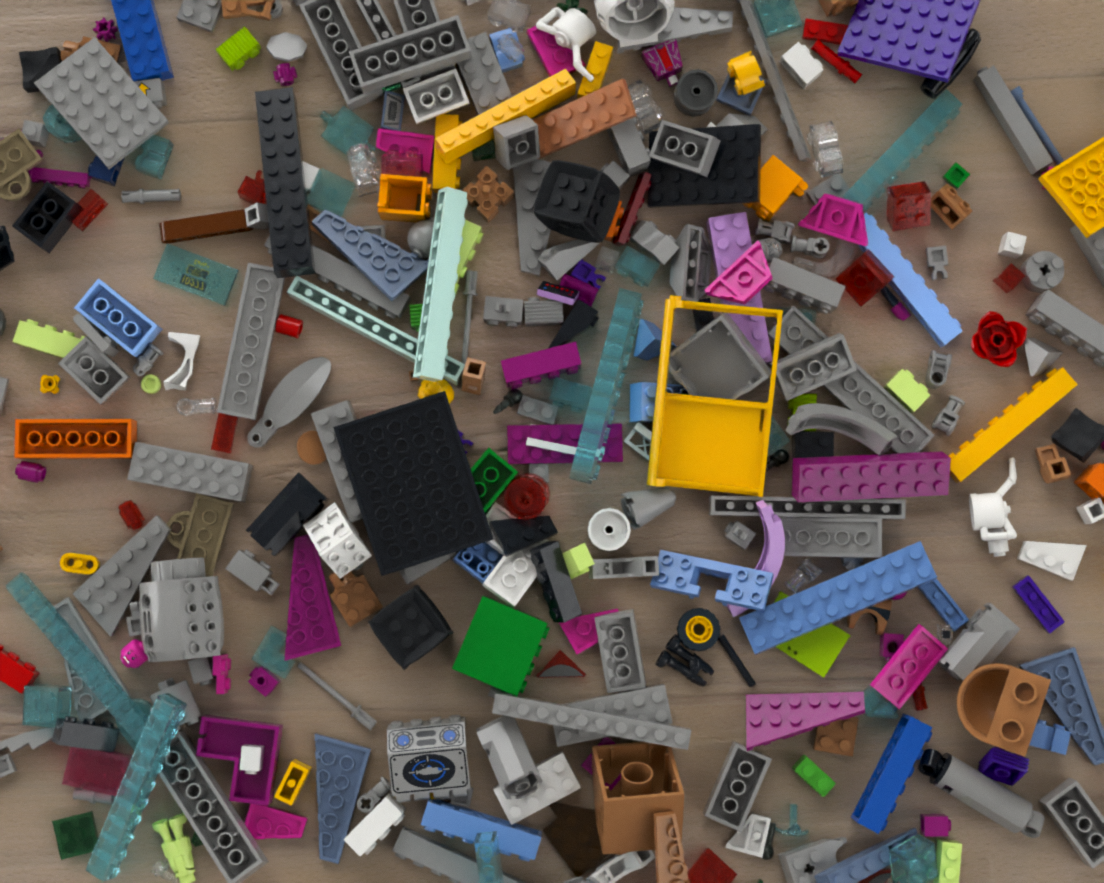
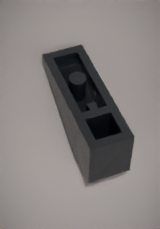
M578 299L548 348L564 345L586 332L590 326L594 327L599 319L597 317L598 311Z

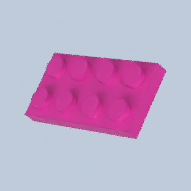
M918 624L870 686L900 710L948 648L922 625Z

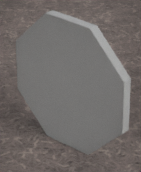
M284 32L270 37L266 49L274 59L290 62L304 56L307 44L299 35Z

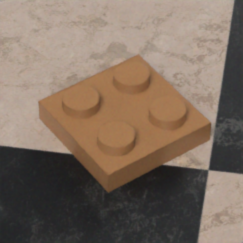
M859 718L840 719L830 722V725L824 727L822 725L816 728L813 749L853 757Z

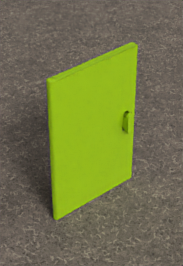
M780 591L774 603L789 596ZM831 623L776 646V648L824 678L851 635Z

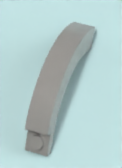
M820 403L799 406L795 414L788 420L789 425L785 430L790 435L814 428L835 431L861 442L878 455L888 452L898 437L881 424L862 414L843 407Z

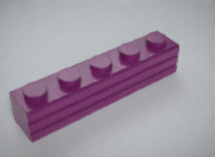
M33 167L28 172L32 183L43 182L45 184L48 181L55 183L57 186L64 184L67 187L78 186V188L82 189L90 187L91 177L88 176V173Z

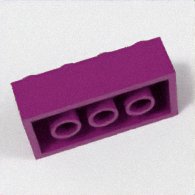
M576 342L501 360L507 387H511V389L523 387L522 384L530 382V385L541 382V379L547 377L549 380L559 378V375L567 373V375L576 374L582 365Z

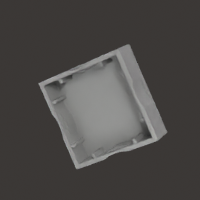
M725 312L670 352L669 371L684 386L689 395L735 400L739 396L751 391L771 375V369L730 315Z

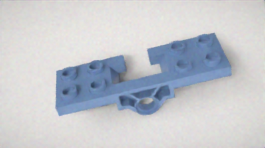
M660 550L658 556L659 576H652L651 588L688 595L690 599H694V597L699 598L701 587L698 586V581L701 573L716 578H729L725 591L717 590L715 595L716 602H721L723 606L730 604L764 612L774 576L773 573Z

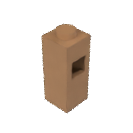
M467 357L462 374V391L481 395L485 380L486 362Z

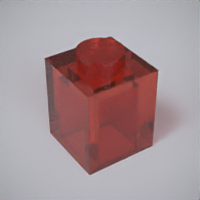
M1010 263L995 277L993 282L1005 293H1008L1018 285L1025 275Z

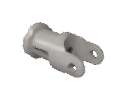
M149 343V348L143 355H139L133 371L137 376H143L153 367L156 359L164 353L155 345Z

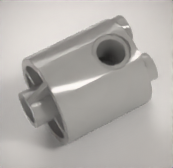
M173 678L158 683L160 691L150 695V698L165 732L169 731V734L181 730L180 726L185 723L190 726L200 721L198 717L202 715L187 680L175 684ZM182 709L185 712V717L178 721L175 719L174 714L177 710Z

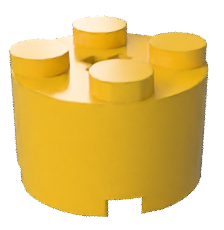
M751 51L729 60L727 71L730 78L734 77L735 79L734 87L738 96L741 94L744 96L765 87L764 80L760 81L759 76L762 73Z

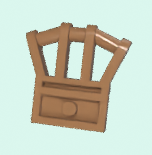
M221 0L224 19L250 16L270 21L272 16L270 12L275 0ZM264 5L263 12L248 9L249 6Z

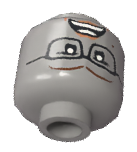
M769 237L757 240L761 244L767 263L771 262L773 257L778 259L782 254L781 244L775 238Z

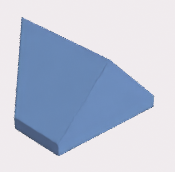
M640 319L634 357L650 360L660 355L662 331L654 323ZM671 342V349L676 348L677 346Z

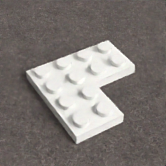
M496 502L486 514L488 524L490 521L517 518ZM490 527L493 540L485 543L501 553L503 557L482 586L514 608L537 577L535 565L531 561L530 549L549 540H543L506 557Z

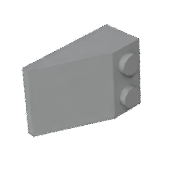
M87 336L58 363L100 405L110 399L131 378Z

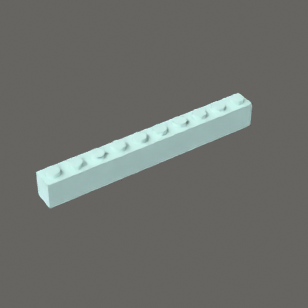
M450 187L438 190L413 373L414 378L432 382L443 380L445 375L444 365L448 354L447 342L450 337V321L453 317L452 304L455 299V283L458 279L459 252L463 242L464 214L468 204L467 192Z
M299 276L294 278L287 291L289 297L415 363L418 339ZM447 355L443 379L458 385L465 364Z

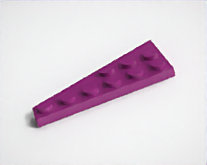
M309 535L294 538L284 661L341 646L319 554Z
M864 692L746 694V749L750 751L754 747L765 746L781 738L784 740L811 731L813 728L821 725L823 727L830 725V722L864 714Z

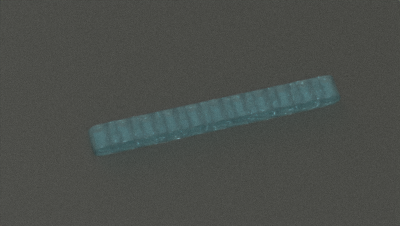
M23 572L14 577L6 585L9 593L138 745L142 746L157 733L154 725L32 580Z

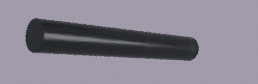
M721 635L718 638L719 642L748 686L752 687L756 682L725 635Z

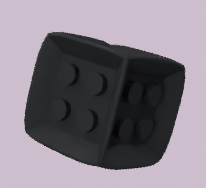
M554 160L546 170L534 204V214L546 227L562 235L600 243L606 237L619 203L620 189L607 174L595 168L568 161Z
M415 585L413 589L399 596L368 621L374 634L403 670L407 669L409 665L422 658L449 635L454 633L441 612L427 594L420 589L419 585Z

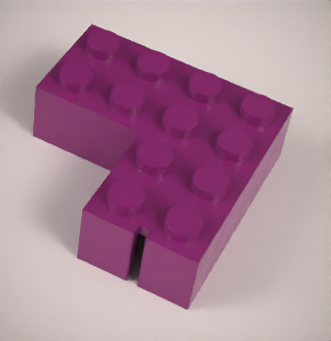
M213 715L202 716L199 734L204 735L207 733V736L198 738L196 756L235 761L229 801L269 806L272 803L283 725ZM245 744L264 746L263 769L257 771V774H245V770H240L241 747Z

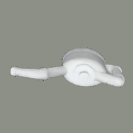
M559 7L552 8L548 14L539 19L536 23V28L554 35L558 45L573 50V66L588 79L587 81L592 82L594 76L582 65L580 47L596 34L594 24L584 13L575 8H570L566 13ZM557 16L559 17L552 26L547 25L552 19Z
M1013 457L1008 460L1009 477L996 493L969 494L973 531L980 530L983 541L1010 540L1017 537L1016 531L1007 518L1008 513H1011V508L1002 499L1004 494L1017 480L1016 461ZM1004 527L1006 532H988V529Z

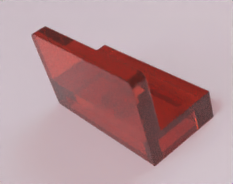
M90 189L78 202L84 210L72 223L81 231H84L105 209L108 203L93 189Z

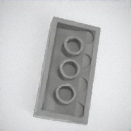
M838 333L777 361L776 381L786 401L857 370L844 335Z
M634 609L595 617L607 693L646 688V678Z

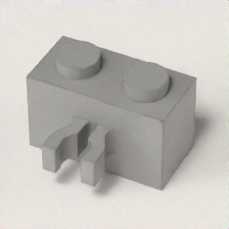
M485 296L484 322L491 326H498L499 323L506 324V327L517 328L518 325H522L524 300Z

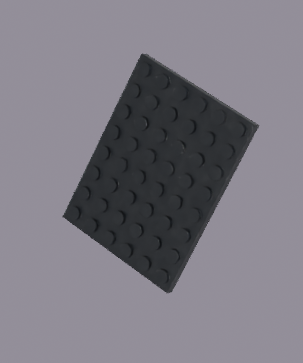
M445 391L333 427L381 576L493 540Z

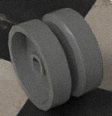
M696 69L686 72L679 79L675 87L673 97L676 107L684 115L691 117L707 113L717 98V82L707 71Z

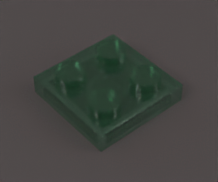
M93 811L52 821L61 860L101 849Z

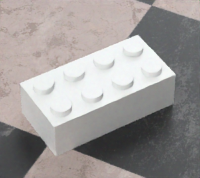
M563 750L536 764L543 781L541 785L538 782L536 792L522 799H516L515 796H511V799H506L499 784L493 788L511 825L581 788Z

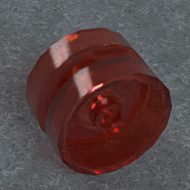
M521 474L507 487L504 495L505 506L510 514L518 519H533L541 514L548 504L550 490L546 481L537 474Z

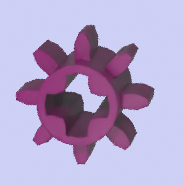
M103 17L101 21H95L96 28L93 31L97 34L98 40L104 38L106 42H109L112 38L116 39L115 32L118 29L114 26L115 23L112 19L108 22Z
M289 63L279 64L276 66L277 71H273L276 83L280 82L281 86L294 84V78H298L295 67H291Z

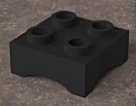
M57 47L39 51L19 52L23 72V89L28 93L40 91L34 82L62 62L61 51Z
M1075 408L1066 422L1052 434V442L1085 463L1104 441V426L1093 421Z

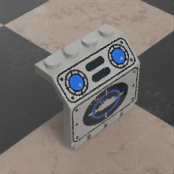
M452 715L447 719L432 717L427 721L413 719L408 723L393 721L391 724H388L387 756L392 796H396L397 803L411 801L412 794H414V801L428 800L432 792L434 799L450 797L451 790H453L454 797L468 796L467 789H471L466 746L465 717Z

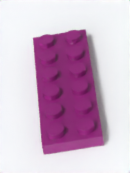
M622 424L507 426L508 464L623 462ZM527 437L602 452V460L597 461L596 459L526 446Z

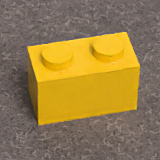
M297 759L292 760L274 798L292 806L296 802L312 767Z

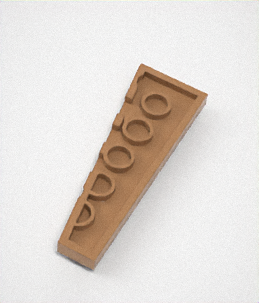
M673 810L654 813L656 883H690L687 875V865L683 856L684 851L680 842L681 838L676 814Z

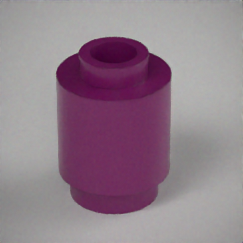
M21 461L16 466L15 474L19 480L35 483L43 482L46 476V467L38 463Z

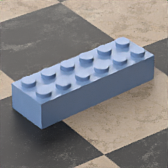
M439 799L428 800L421 825L427 831L435 832L439 830L443 832L444 836L450 838L458 836L462 838L463 842L469 844L477 842L481 844V847L489 850L497 848L504 855L511 856V853L519 855V859L530 862V859L535 860L542 837V831L517 823L511 825L507 820L469 808L451 805L449 802Z

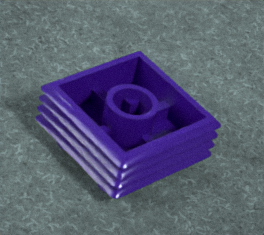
M995 746L978 762L979 768L977 770L993 780L1013 786L1028 772V762L1030 760Z

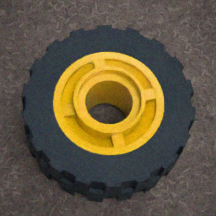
M691 609L679 619L677 635L686 648L693 651L707 650L720 637L721 628L719 620L707 609ZM696 624L703 626L704 632L702 635L694 633L693 629Z

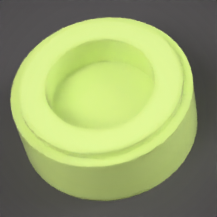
M146 375L141 380V388L146 393L155 394L161 388V380L155 375Z

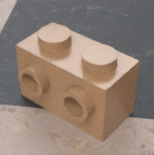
M948 184L944 185L926 202L952 230L973 212L970 205L957 195V191Z

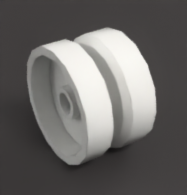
M607 508L593 515L589 521L587 531L588 537L594 546L600 550L613 551L622 547L627 542L631 529L627 517L622 512ZM611 526L612 533H607L605 528Z

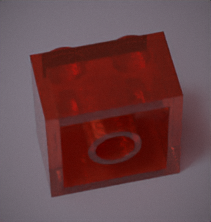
M925 181L887 187V221L892 231L930 226L931 191Z
M868 249L835 280L839 284L844 285L847 293L862 307L885 287L894 276Z

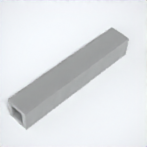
M993 65L990 68L985 66L977 71L978 75L973 81L1030 174L1034 175L1048 167L1053 160L995 66Z

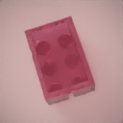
M71 747L62 784L77 788L83 786V789L120 797L126 793L129 776L126 775L131 772L134 755L117 751L113 753Z

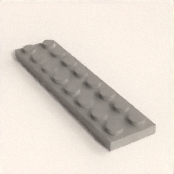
M248 263L217 413L256 420L285 278L277 279L273 267Z

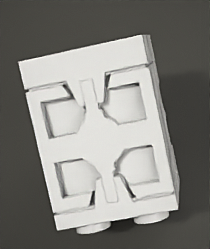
M335 502L303 525L321 558L340 579L350 571L360 569L364 561L372 556L363 540L359 537L352 522L350 523L347 516Z

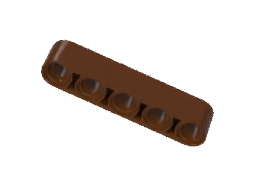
M244 209L159 223L161 242L164 244L235 234L254 229L247 227Z

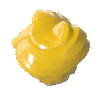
M443 379L435 382L423 380L418 390V397L420 399L443 391L446 392L449 404L454 399V390L446 380Z

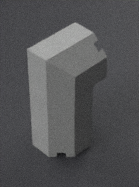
M991 603L983 605L986 608L985 610L978 609L965 625L968 629L962 630L938 661L939 664H942L941 667L957 681L960 679L964 681L975 669L991 664L1020 630L1016 624Z
M501 716L477 728V735L481 745L488 754L487 757L506 799H511V796H515L516 799H522L536 792L538 782L541 785L543 781L514 717Z

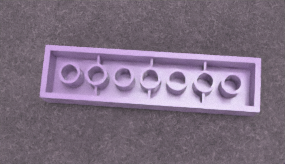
M746 212L710 217L706 222L716 279L752 246ZM760 291L745 305L720 299V303L725 305L763 308ZM728 313L767 365L772 363L765 316Z

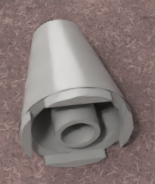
M669 488L632 491L621 494L624 497L621 499L622 509L627 519L630 518L632 522L630 527L633 530L639 529L674 506L676 501L674 491Z

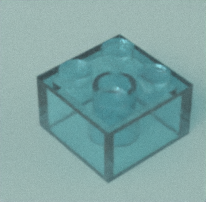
M50 684L25 685L22 725L55 728L57 718L65 719V716H70L72 686Z
M916 834L889 850L893 883H928L938 877L935 843L927 838Z

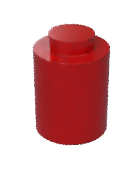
M280 314L276 320L275 332L297 339L300 337L303 320Z

